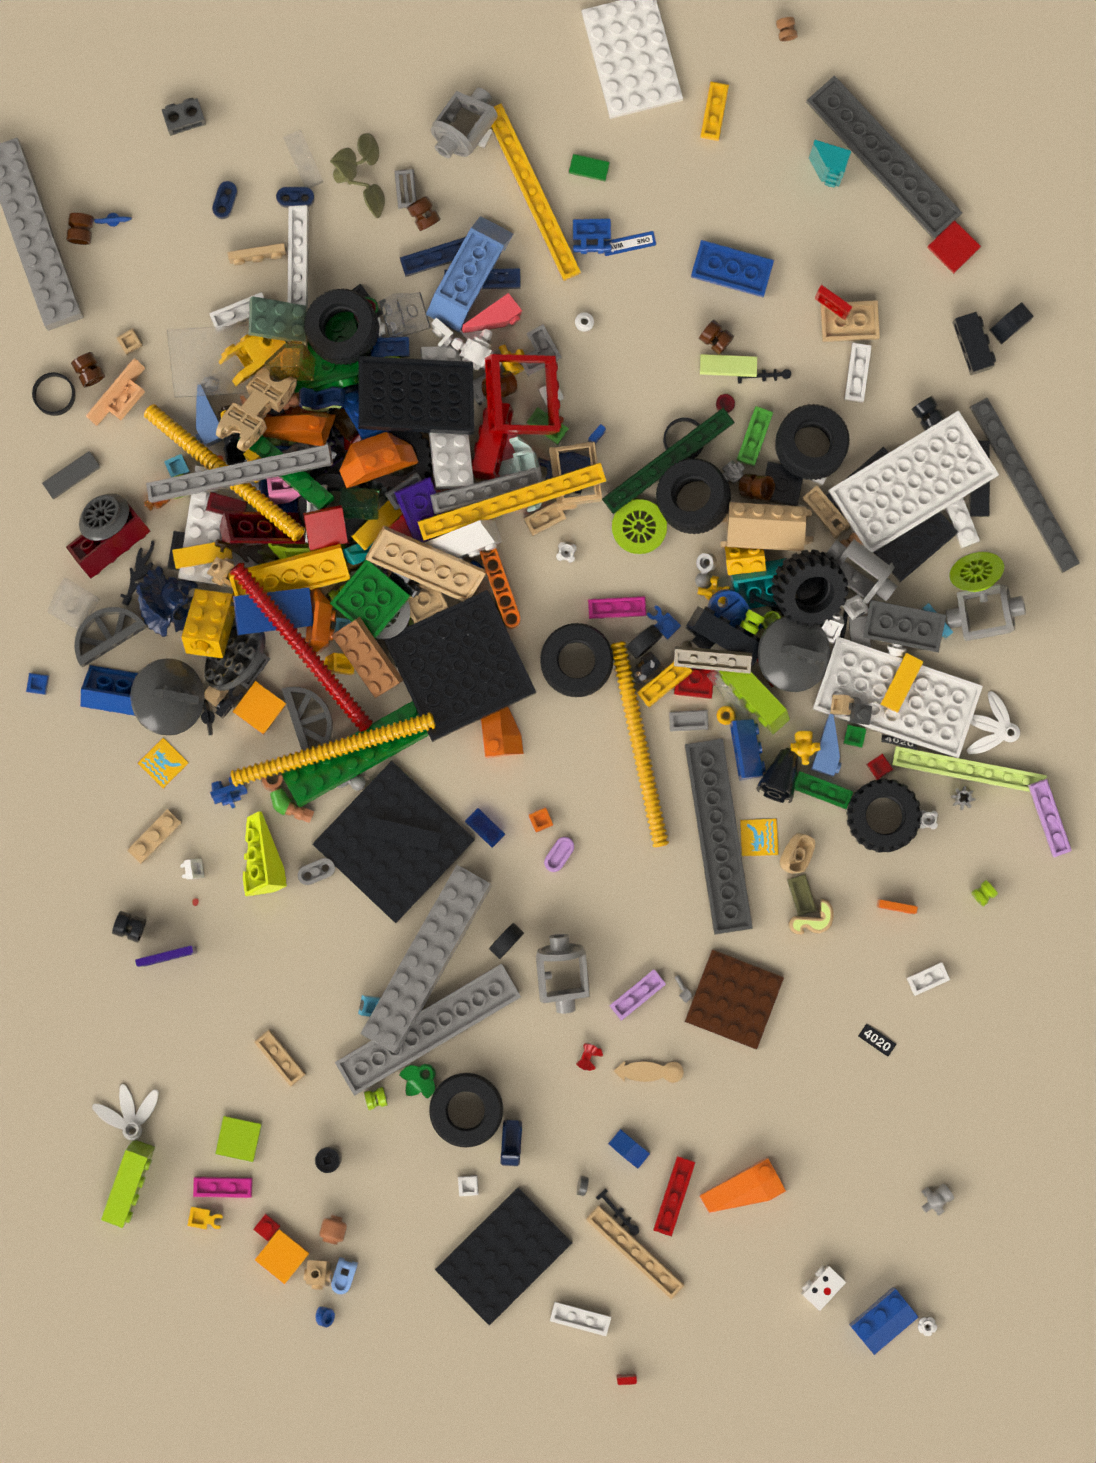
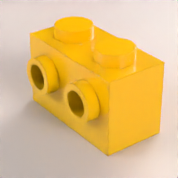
M724 546L728 575L766 571L764 549Z

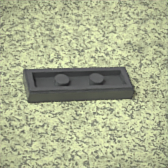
M88 451L42 484L54 500L101 467L90 451Z

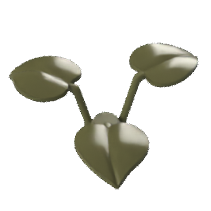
M364 133L357 142L359 154L363 157L360 161L356 162V154L351 148H343L332 157L330 162L336 167L333 171V177L337 183L348 182L349 185L355 184L366 187L363 191L365 203L371 213L376 218H379L385 205V196L381 187L377 184L370 186L368 183L353 181L357 174L358 165L367 161L372 166L376 164L379 158L377 141L372 134Z

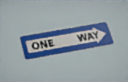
M650 231L604 241V244H611V252H604V255L610 256L656 246L654 232Z

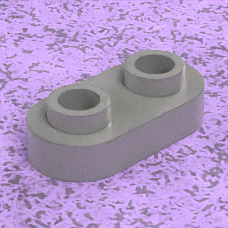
M328 858L320 859L300 868L298 879L304 885L314 884L332 876L335 872V865ZM325 864L329 866L327 872L322 870V866ZM306 872L311 873L310 879L304 877Z

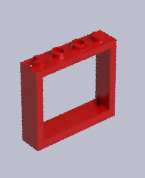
M491 354L485 357L489 434L553 435L560 432L561 419L559 418L560 400L558 399L559 382L557 380L558 363L556 362V356ZM499 362L545 363L548 425H503Z

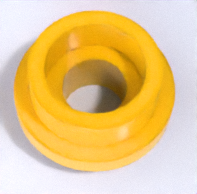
M722 706L717 711L716 717L721 724L729 725L735 720L736 713L732 707ZM724 712L729 713L730 717L728 719L723 718L722 714Z

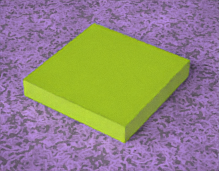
M223 1116L215 1154L254 1162L262 1124Z

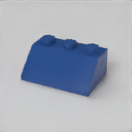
M89 665L81 687L80 707L135 716L131 706L130 694L133 681L138 673Z
M754 719L732 721L730 723V730L739 781L763 777L766 769L764 761L760 760V754L763 752L761 742H757L756 735H759L758 723L754 724Z
M892 1287L849 1325L875 1355L919 1317L899 1292Z

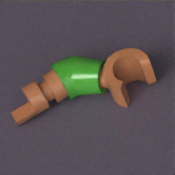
M282 775L278 776L276 784H269L266 778L262 777V786L267 791H271L272 805L278 813L289 816L292 814L295 819L310 823L314 811L303 806L300 808L295 806L296 803L288 798L283 788H280L283 780Z

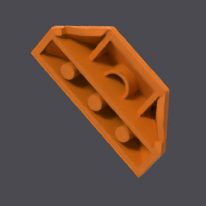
M384 432L351 444L340 468V474L346 488H350L418 464V459L411 444L389 432Z
M319 588L311 589L310 593L313 626L307 627L305 642H309V646H312L313 651H316V655H318L334 639L331 636L334 634V629H331L332 622L336 621V610H333V606Z

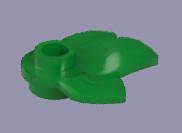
M423 1064L419 1067L410 1065L400 1072L399 1076L408 1080L405 1090L407 1096H415L422 1093L428 1099L434 1093L435 1084L433 1080L436 1072L430 1064ZM428 1070L430 1072L429 1077H424L422 1072Z

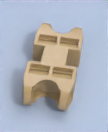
M271 364L265 365L246 386L250 396L244 404L239 406L233 402L222 416L216 429V436L223 439L232 433H239L241 438L238 441L237 448L241 451L248 450L267 429L263 419L271 408L280 413L290 400L296 388V378L290 376L280 382H274L272 377L275 374L276 367Z

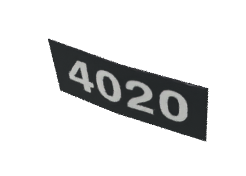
M882 734L881 742L917 750L916 744Z
M868 1024L864 1026L858 1037L887 1057L897 1045Z

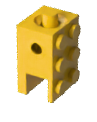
M248 333L240 339L236 346L232 344L221 354L222 358L219 360V363L221 365L235 355L238 357L245 368L239 371L232 380L237 387L255 375L265 365L271 364L282 357L289 347L285 341L252 336Z
M195 589L181 636L186 654L215 658L224 657L235 618L234 606H230L233 594Z

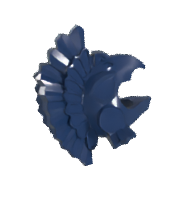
M160 566L155 570H149L147 576H144V582H140L136 588V592L139 595V609L144 623L148 625L150 630L160 634L162 637L167 636V628L170 627L171 622L174 623L175 632L182 631L190 607L184 609L181 606L192 602L193 597L187 595L191 589L198 588V584L193 581L177 580L175 577H168L166 579L165 575H163V568Z

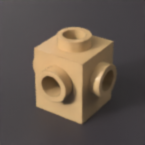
M216 557L207 574L213 578L212 582L221 587L224 584L232 588L228 573L235 567V563L228 558L222 560Z
M308 1260L307 1269L304 1270V1281H306V1284L312 1286L311 1289L323 1290V1287H329L330 1282L333 1280L331 1263Z

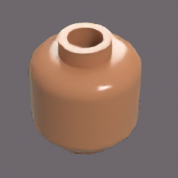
M331 1215V1218L323 1219L319 1232L320 1237L323 1238L322 1241L334 1245L342 1242L345 1237L347 1224L342 1222L341 1217Z

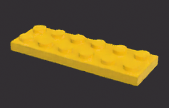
M341 544L248 568V572L252 573L251 576L256 577V582L259 581V585L263 586V590L267 592L309 588L311 590L350 580ZM229 572L228 575L235 596L249 595V593H245V589L241 588L242 585L237 583L238 580L234 579V575H230Z

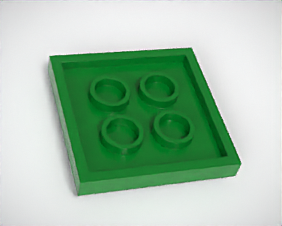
M365 560L330 604L351 622L360 617L376 640L411 596L372 562Z

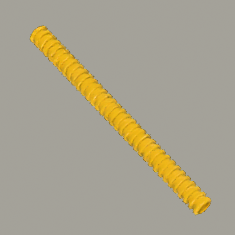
M156 404L147 407L144 417L149 422H152L154 426H157L158 429H161V432L165 433L166 436H170L171 440H174L178 446L182 447L188 454H191L196 461H200V464L204 465L206 469L210 470L229 466L221 458L217 457L216 454H213L208 447H205L203 443L196 440L191 433H187L186 429H183L181 425L174 422V419L166 415L159 407L157 408ZM251 483L230 486L231 490H235L236 494H239L241 498L243 497V500L248 501V504L256 508L258 512H261L266 519H270V522L274 523L280 530H283L284 534H287L290 538L292 537L293 541H297L303 536L305 528L296 523V520L292 519L290 515L287 516L283 509L279 508L276 504L274 505V502L265 497L263 493L261 494V491L257 490L255 486L252 487Z
M620 641L611 644L613 660L615 661L613 665L616 666L614 670L617 672V683L620 684L618 689H621L619 693L622 695V706L625 707L623 712H626L627 730L630 731L628 735L631 736L629 740L630 742L632 741L631 747L634 749L632 753L635 754L633 758L636 759V771L639 772L637 776L640 777L638 781L641 782V794L644 795L642 800H645L643 804L646 806V818L649 819L647 823H650L648 828L651 829L650 835L653 837L651 838V841L654 842L652 846L656 848L669 844V841L666 839L668 835L665 834L667 830L664 829V817L661 816L663 814L660 811L662 807L659 806V794L656 793L658 788H655L657 784L654 782V770H651L653 765H650V753L647 751L649 747L646 746L648 742L645 741V729L642 728L644 724L641 723L643 719L640 718V706L637 705L639 700H636L638 696L635 694V683L632 682L634 679L631 677V674L633 673L630 671V660L627 659L629 654H626V642Z
M428 712V715L422 714L421 717L418 715L416 718L411 717L410 720L405 719L404 722L399 721L397 724L394 722L393 725L387 724V727L381 726L380 729L378 727L376 730L370 729V732L364 731L363 734L361 732L358 735L353 734L352 737L347 736L346 739L341 738L339 741L336 739L335 742L329 741V744L323 743L322 746L320 744L318 747L312 746V749L306 748L305 751L303 749L300 752L295 751V754L289 753L288 756H278L277 759L271 758V761L267 759L264 763L263 761L260 764L254 763V766L248 765L247 768L245 766L242 769L237 768V771L231 770V779L237 787L238 784L244 785V782L250 783L251 780L253 782L256 779L261 780V777L267 778L268 775L270 777L273 774L278 775L279 772L284 773L285 770L290 771L292 768L295 770L296 767L302 768V765L308 766L309 763L311 765L313 762L319 763V760L325 761L326 758L328 760L331 757L336 758L337 755L342 756L343 753L348 754L350 751L353 753L354 750L360 751V748L364 750L367 746L369 748L371 745L377 746V743L383 744L384 741L386 743L389 740L394 741V738L400 739L401 736L405 738L408 734L409 736L412 733L418 734V731L422 733L425 729L427 731L429 728L435 729L434 718Z

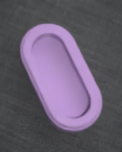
M561 837L556 841L544 860V865L548 871L557 872L564 866L574 850V843L570 838Z

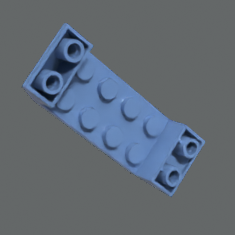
M480 216L469 230L434 293L426 315L433 319H439L444 325L460 333L463 324H465L468 318V312L503 250L505 251L514 234Z

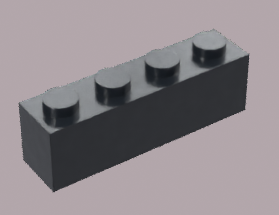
M698 606L686 626L727 651L752 653L751 665L754 666L758 659L760 638L752 633L750 637L744 634L746 630L737 624L733 627L729 625L731 621L722 615L718 618L714 616L715 611L707 606L704 609Z

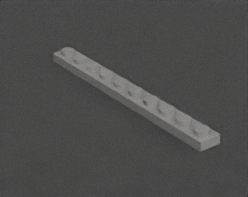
M324 445L146 483L149 502L153 503L333 465L331 447Z

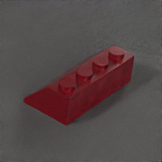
M129 503L127 521L115 535L104 540L94 541L85 538L81 534L66 546L67 550L90 579L98 575L105 567L113 563L120 555L130 550L135 543L145 538L151 532Z
M224 511L219 526L222 541L228 543L305 544L304 534L299 540L293 541L292 537L290 538L287 534H284L283 530H280L274 523H271L270 519H266L261 512ZM286 512L287 516L290 515L292 519L296 520V523L301 525L298 513Z

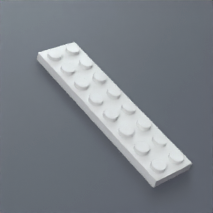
M439 346L421 347L420 350L421 359L460 361L459 350L452 346L447 348L444 346L442 348ZM429 433L435 490L454 489L474 484L469 436L466 434Z

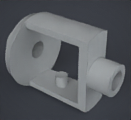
M478 87L471 97L456 91L433 122L431 133L438 141L435 149L440 155L450 158L454 153L458 156L467 157L473 153L498 117L494 107L489 105L492 96L486 90ZM461 108L481 116L467 137L449 125L451 122L454 123L456 121V115Z
M853 539L848 547H845L836 540L828 550L827 554L836 560L845 573L848 587L864 598L863 603L868 604L875 594L887 601L898 587L888 579V576L895 568L893 563L888 565L855 539ZM846 558H850L878 581L874 584L846 563Z
M1002 584L991 586L979 592H957L959 608L946 610L950 629L962 627L965 641L1011 633L1015 630L1014 617L1026 615L1023 596L1011 598L1008 586ZM1000 593L1006 625L971 632L966 600L980 597V602H987L988 595Z
M554 934L549 937L550 945L538 949L536 954L539 998L542 1003L555 1002L557 1013H572L576 1010L575 999L590 997L586 952L582 945L569 943L568 934ZM579 958L581 988L547 992L545 980L552 979L551 971L545 972L544 961H566Z

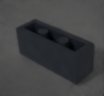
M977 312L955 318L952 323L970 375L992 369L996 358L993 351L990 352L988 346L990 344L989 337L983 332L982 327H984L982 317L978 316Z

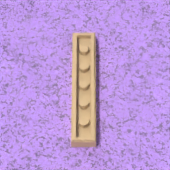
M600 1205L586 1218L597 1231L671 1300L683 1288L684 1284Z

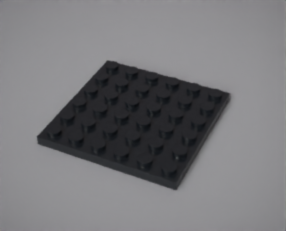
M488 590L406 627L401 633L392 638L384 639L420 717L422 714L428 715V712L433 715L435 729L429 728L427 731L432 742L537 693Z
M391 760L312 845L326 858L333 861L335 867L393 922L397 923L475 839ZM366 816L441 833L438 851L433 852L362 835Z

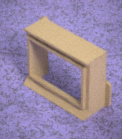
M595 442L549 447L553 477L561 475L560 453L589 450L591 465L596 464ZM600 483L594 485V495L564 498V495L556 497L557 510L575 509L577 504L601 502L602 492Z

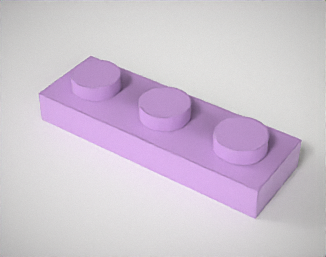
M653 969L609 1006L622 1021L664 987L666 983Z

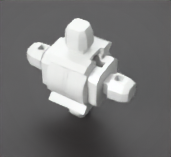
M488 329L482 331L480 339L474 337L473 340L468 338L466 343H464V340L454 338L451 344L456 350H462L459 355L463 358L462 361L473 362V369L479 371L480 368L485 370V357L494 353L490 350L492 345L487 343L492 337V331Z

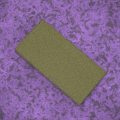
M806 874L787 879L798 916L817 911Z

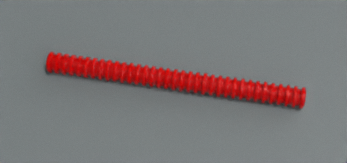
M243 562L233 567L230 575H234V579L238 580L237 583L241 584V588L246 590L245 593H249V598H253V603H257V607L261 608L260 611L265 613L264 616L268 617L269 622L272 621V626H276V631H280V636H284L283 639L288 641L287 644L291 645L292 650H295L294 653L299 654V659H303L302 662L306 663V667L310 668L311 673H314L313 676L318 678L317 681L322 682L321 685L325 686V690L329 691L328 694L330 696H333L332 699L336 700V704H340V709H344V714H348L347 717L351 718V722L355 723L354 726L359 728V732L367 730L372 725L373 720H369V716L365 715L364 710H361L362 707L358 706V702L354 701V697H350V692H346V687H342L343 684L339 683V679L335 678L336 675L331 673L332 670L328 669V665H324V661L320 660L321 657L319 655H316L317 652L313 651V647L309 646V642H305V637H301V632H297L298 629L294 628V624L290 623L289 618H286L287 615L282 613L283 610L278 609L279 606L274 604L275 601L271 600V596L267 595L268 592L264 591V587L259 585L260 582H256V577L251 576L252 573L248 572V568L244 567L245 564Z

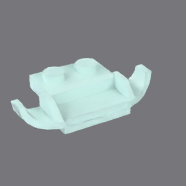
M518 436L509 439L515 451L513 454L514 458L502 461L499 471L500 477L540 467L537 454L528 443ZM542 502L528 506V512L539 509Z

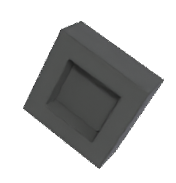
M852 703L849 722L870 725L872 706Z

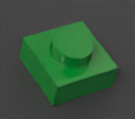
M847 725L843 744L862 748L866 729Z

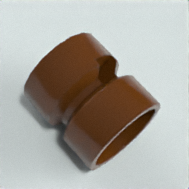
M428 196L413 202L407 207L411 217L416 218L415 224L419 231L425 230L441 220L437 211L432 210L433 204Z
M70 213L68 225L71 228L67 230L66 241L73 244L90 245L92 233L89 229L93 228L94 217L84 213Z
M714 319L699 336V340L706 345L710 344L711 349L718 355L727 348L734 338V335L727 329L722 330V325Z
M93 352L85 353L71 362L76 374H80L78 378L84 388L95 385L105 378L101 367L96 366L98 361Z
M506 370L500 372L501 398L514 394L518 385L513 373ZM485 378L482 381L481 388L483 395L487 399Z
M744 474L739 482V493L743 498L767 501L772 498L775 491V483L770 476Z

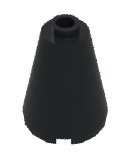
M791 748L781 749L757 784L756 790L758 792L760 790L763 791V796L773 801L784 803L785 800H789L788 803H791L794 798L799 756L791 751Z

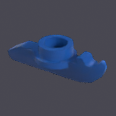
M110 213L106 218L94 219V222L98 224L107 223L109 226L115 227L120 222L130 221L132 218L126 216L119 217L116 213Z

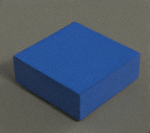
M600 424L590 435L588 442H595L596 444L605 434L606 428Z
M29 673L26 692L46 695L49 676Z

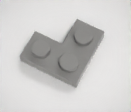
M544 324L527 333L535 349L527 355L556 356V361L561 359V355ZM521 363L528 376L545 368V363Z

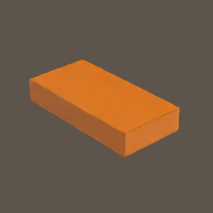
M878 900L877 902L878 908L908 914H916L918 909L917 906L886 900Z

